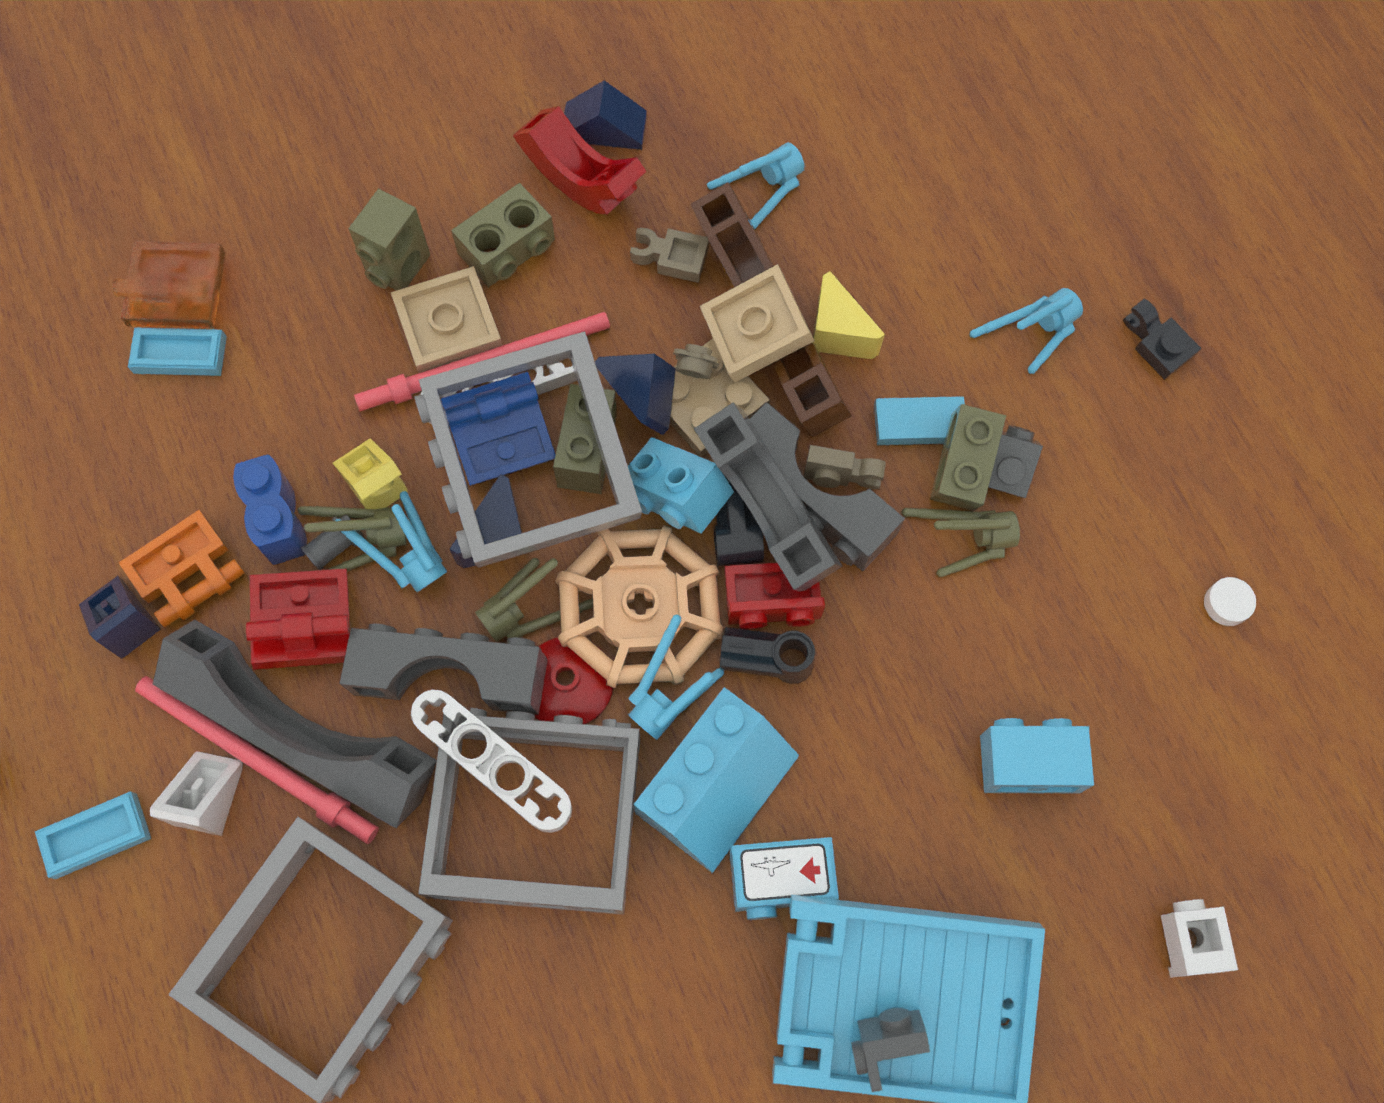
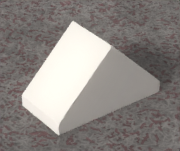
M196 751L150 807V816L176 827L222 836L243 769V762L237 759Z

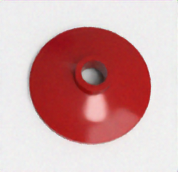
M558 637L539 645L538 647H540L548 661L539 715H535V718L538 721L554 722L555 716L569 715L582 718L585 725L597 719L608 706L614 688L607 686V680L568 646L562 647ZM563 671H570L575 675L573 682L566 686L560 685L557 682L558 675Z

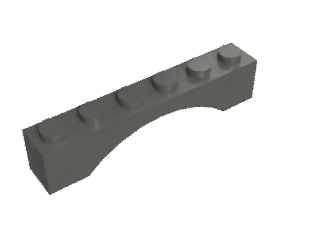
M193 620L162 640L152 683L154 686L394 828H397L422 803L437 762L433 757L396 736L383 738L350 736L329 730L304 718L285 705L260 681L246 663L233 641L197 620Z

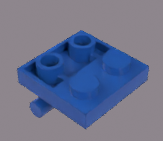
M528 372L441 398L470 486L498 478L500 474L505 476L555 460V452L538 403V394Z

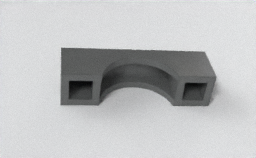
M733 402L694 428L719 470L731 482L751 511L766 538L771 554L794 590L805 591L843 567L743 409Z
M766 402L750 418L752 424L826 541L832 545L835 555L843 563L849 566L854 564L863 572L898 535L905 518L871 489L855 495L836 496L824 493L813 487L803 477L796 462L795 452L800 430Z
M369 624L368 630L351 628L339 684L354 696L400 700L408 687L422 675L437 669L453 668L465 671L475 677L482 700L492 710L505 712L519 711L539 715L548 659L534 641L524 638H508L507 643L489 642L488 637L475 633H462L460 639L443 637L441 632L432 629L417 628L414 634L397 633V629L392 626Z

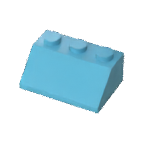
M724 687L633 804L635 814L713 873L729 852L731 846L735 844L798 759L799 754L763 715Z

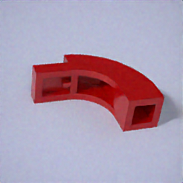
M559 106L541 110L512 135L527 157L554 186L578 205L598 214L608 215L619 203L637 189L635 182L647 172L637 157L612 160L595 151L578 134Z

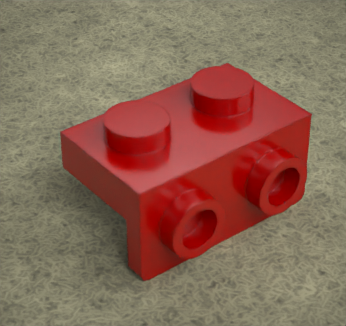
M778 563L725 566L724 576L728 625L739 624L741 629L755 630L766 627L768 625L767 622L786 621L788 626L803 627L815 623V619L822 618L825 609V599L821 597L820 581L805 591H797L793 589Z

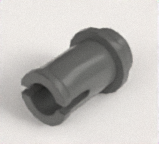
M347 514L340 518L342 521L351 520ZM355 530L357 533L363 536V533L360 530ZM341 531L322 532L307 545L302 546L301 549L309 560L321 570L324 568L323 566L353 544L355 547L357 545L349 540Z

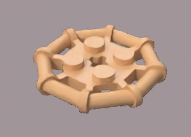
M663 525L662 529L609 531V529L598 531V537L565 571H559L555 582L559 585L561 634L558 636L562 647L568 646L607 680V686L616 688L617 684L641 682L649 664L624 665L628 652L656 651L672 617L676 614L680 615L682 620L673 640L683 627L696 630L697 633L675 657L669 647L662 661L663 663H661L653 682L671 681L676 685L684 681L683 675L716 639L723 637L725 628L720 622L717 577L720 575V572L715 564H708L672 533V528ZM655 548L652 556L623 557L620 549ZM666 551L691 573L682 577L677 572L676 575L666 567L667 564L662 560L664 552ZM606 554L610 557L613 564L602 578L600 576L596 581L585 578ZM695 586H699L701 617L689 613L687 590ZM580 591L592 595L594 618L580 623L578 592ZM638 593L644 594L645 601L653 602L654 605L653 608L646 609V613L643 615L636 614L634 609H629L627 603L634 601L635 594ZM599 631L608 643L618 648L615 660L610 659L586 636Z

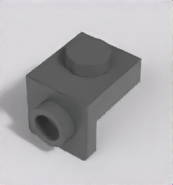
M1008 425L1007 432L1002 431L989 488L1026 498L1043 448L1040 442L1033 440L1035 432L1013 425Z
M891 1008L880 1013L879 1017L857 1020L861 1040L851 1042L857 1075L868 1073L872 1092L882 1091L877 1061L930 1052L927 1032L919 1009L909 1011L905 1008Z

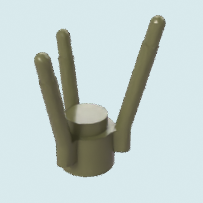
M300 506L298 508V513L301 515L336 516L341 518L347 514L350 518L362 519L307 523L304 525L306 532L366 530L368 542L372 545L378 544L377 550L386 557L397 556L396 547L407 545L406 536L391 507L362 509ZM365 553L328 570L347 568L348 572L374 560Z
M927 508L902 509V515L905 517L941 519L934 523V527L937 530H973L976 544L979 547H986L985 551L938 569L936 572L938 577H945L987 560L1004 558L1005 548L1018 546L1020 540L1019 522L1013 511L995 512V510L975 512Z
M555 558L547 561L529 576L539 565V559H531L496 595L484 602V606L475 612L496 642L505 636L508 638H521L527 633L561 621L560 610L519 625L517 622L525 616L515 603L558 565V561ZM592 598L579 603V613L593 608Z

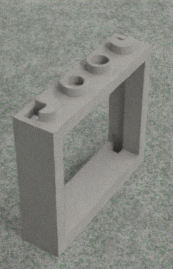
M585 331L418 379L423 393L415 396L418 412L423 424L427 422L432 423L436 439L428 441L431 455L437 469L445 466L450 484L442 486L445 501L450 514L459 512L464 530L456 532L458 544L463 558L472 557L478 568L641 518L642 510ZM571 358L616 505L485 544L440 395Z
M471 708L469 712L505 742L623 751L611 888L445 875L460 764L439 748L418 894L428 899L624 915L634 813L633 804L635 802L640 748L639 729L631 728L630 723H618L616 719L603 720L602 726L585 725L582 718L569 715H558L554 717V722L536 721L535 715L519 711L507 712L506 718L486 717L487 712L485 710ZM443 714L442 726L448 730L449 734L441 740L447 743L453 730L465 722L466 719L460 717L457 725H455ZM479 732L465 734L459 742L460 754L462 752L463 739L486 740V737Z
M297 817L171 990L169 996L316 1102H331L335 1096L341 1099L348 1087L355 1083L360 1074V1070L355 1066L367 1048L373 1052L384 1040L392 1025L387 1021L388 1017L398 1002L405 1005L412 998L422 981V978L417 974L427 959L430 957L435 960L445 949L444 944L452 934L447 929L453 920L312 824ZM316 848L423 921V924L320 1076L209 998Z

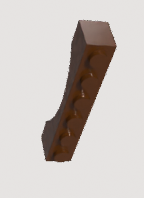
M728 182L690 204L734 287L774 266L743 205ZM814 342L773 362L780 382L801 424L812 437L852 416Z

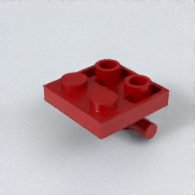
M347 568L250 575V622H246L247 641L251 643V665L253 670L344 663L350 636Z

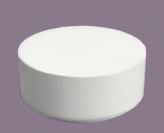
M1227 577L1220 579L1207 590L1204 597V606L1208 615L1215 622L1225 626H1235L1253 614L1256 608V596L1252 588L1243 580Z

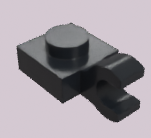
M1145 298L1131 309L1132 312L1123 319L1125 325L1142 339L1135 350L1164 380L1202 349L1172 317L1161 324L1156 308Z

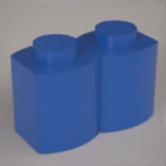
M267 454L237 463L233 475L234 486L238 496L246 505L244 521L251 541L273 565L304 556L305 553L301 547L307 545V537L303 525L294 514L296 508L295 493L292 485L274 459Z

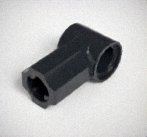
M727 479L734 493L715 516L716 525L713 526L716 564L717 566L762 563L764 562L762 530L737 490Z
M725 627L721 646L720 670L778 677L781 681L789 684H799L812 674L815 647L811 638L805 633L787 631L783 634ZM789 649H796L805 655L806 660L798 666H789L781 660L780 656Z

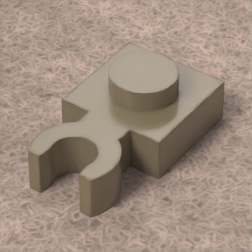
M637 228L636 242L647 244L648 247L645 249L631 247L630 258L632 262L638 265L658 262V274L699 283L709 249L707 237L668 228L664 239L657 237L656 233L648 228Z
M810 445L804 478L813 480L816 485L825 488H835L839 485L848 486L849 482H853L862 487L880 489L881 480L884 478L886 461L874 458L857 459L854 452Z

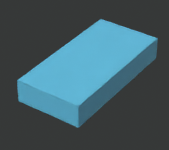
M134 327L128 368L133 374L221 376L227 337L223 330Z
M964 397L876 398L874 414L877 445L944 444L951 414L961 404L965 405Z
M131 791L35 831L47 876L55 880L151 839L138 795Z

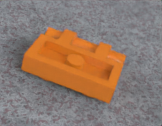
M200 510L118 562L140 596L147 603H151L164 594L169 603L154 612L155 617L164 628L179 618L186 620L196 613L195 607L216 593L220 596L232 589V582L246 574L235 558L221 568L217 567L214 560L229 551V549ZM201 570L206 578L183 593L178 584Z

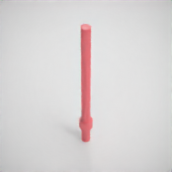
M601 312L406 378L404 374L387 379L388 384L355 394L354 397L360 412L391 401L399 404L413 399L412 394L422 391L418 379L584 331L586 336L609 329L610 323L606 313Z
M143 677L136 685L135 691L316 810V817L332 828L338 825L366 844H370L376 837L379 827L351 810V803L335 792L325 793L242 737L152 684L153 679L150 677Z

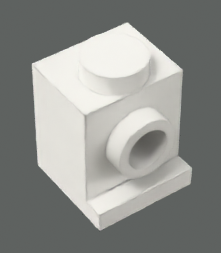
M1204 899L1172 903L1174 912L1161 915L1171 967H1168L1170 978L1238 970L1224 907L1206 909ZM1188 929L1193 931L1197 938V943L1193 948Z

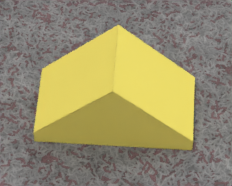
M829 271L822 278L813 335L814 344L818 352L866 359L875 358L879 355L885 334Z

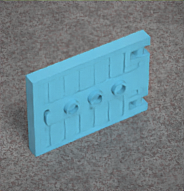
M791 894L789 913L791 919H797L796 934L787 933L776 1032L777 1044H783L784 1049L783 1057L774 1056L773 1083L938 1103H1028L1045 928L1040 923ZM818 922L832 923L830 938L816 936ZM891 1008H905L909 1011L919 1009L927 1032L930 1052L877 1061L882 1091L872 1092L868 1073L857 1075L851 1042L861 1040L857 1020L879 1017L880 1013ZM1008 1019H1009V1022H1008L1007 1025H1000V1023H1001V1024H1004V1023H1006V1022L1008 1021ZM805 1047L819 1049L817 1061L803 1060Z

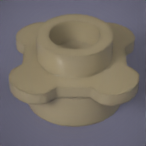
M686 344L685 350L674 349L673 352L676 355L675 359H677L675 370L695 378L710 379L712 368L718 369L719 363H717V358L711 356V349L700 345Z

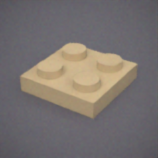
M778 264L700 306L727 372L734 382L815 341Z
M474 266L391 292L418 373L502 346L500 335Z
M714 339L703 345V347L712 350L711 356L717 358V363H719L718 369L712 368L710 379H700L681 374L677 371L675 372L670 424L699 457H703L708 451L695 432V427L733 402L743 409L750 419L766 402L769 404L770 401L748 376L737 382L732 380Z

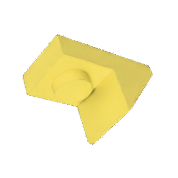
M371 438L333 462L335 468L365 509L386 508L400 499L399 495L402 491L408 492L407 487L399 477L402 474L394 461Z

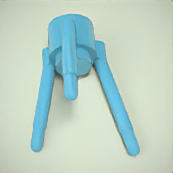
M785 143L767 155L740 166L739 169L708 182L707 188L713 190L727 182L731 183L761 170L763 177L769 184L775 185L777 183L781 185L750 220L756 229L783 197L799 186L796 176L804 171V160L799 150L793 144Z
M1062 288L1049 297L1043 296L1031 305L971 330L969 335L971 338H976L1020 319L1022 320L1017 323L1019 330H1023L1037 322L1046 331L1051 332L1055 330L1056 334L1028 367V373L1033 374L1048 359L1059 344L1075 332L1073 322L1082 316L1083 306L1075 292L1068 288Z
M402 491L399 496L408 518L398 504L392 506V512L413 550L399 559L404 566L402 569L396 566L355 530L341 532L389 572L401 589L411 583L415 591L419 592L447 573V570L441 563L443 560L434 549L409 494Z
M677 614L672 617L639 686L628 698L636 705L628 715L656 740L659 739L680 713L724 675V670H720V668H717L712 673H705L674 702L658 689L652 695L647 693L682 620L681 616Z

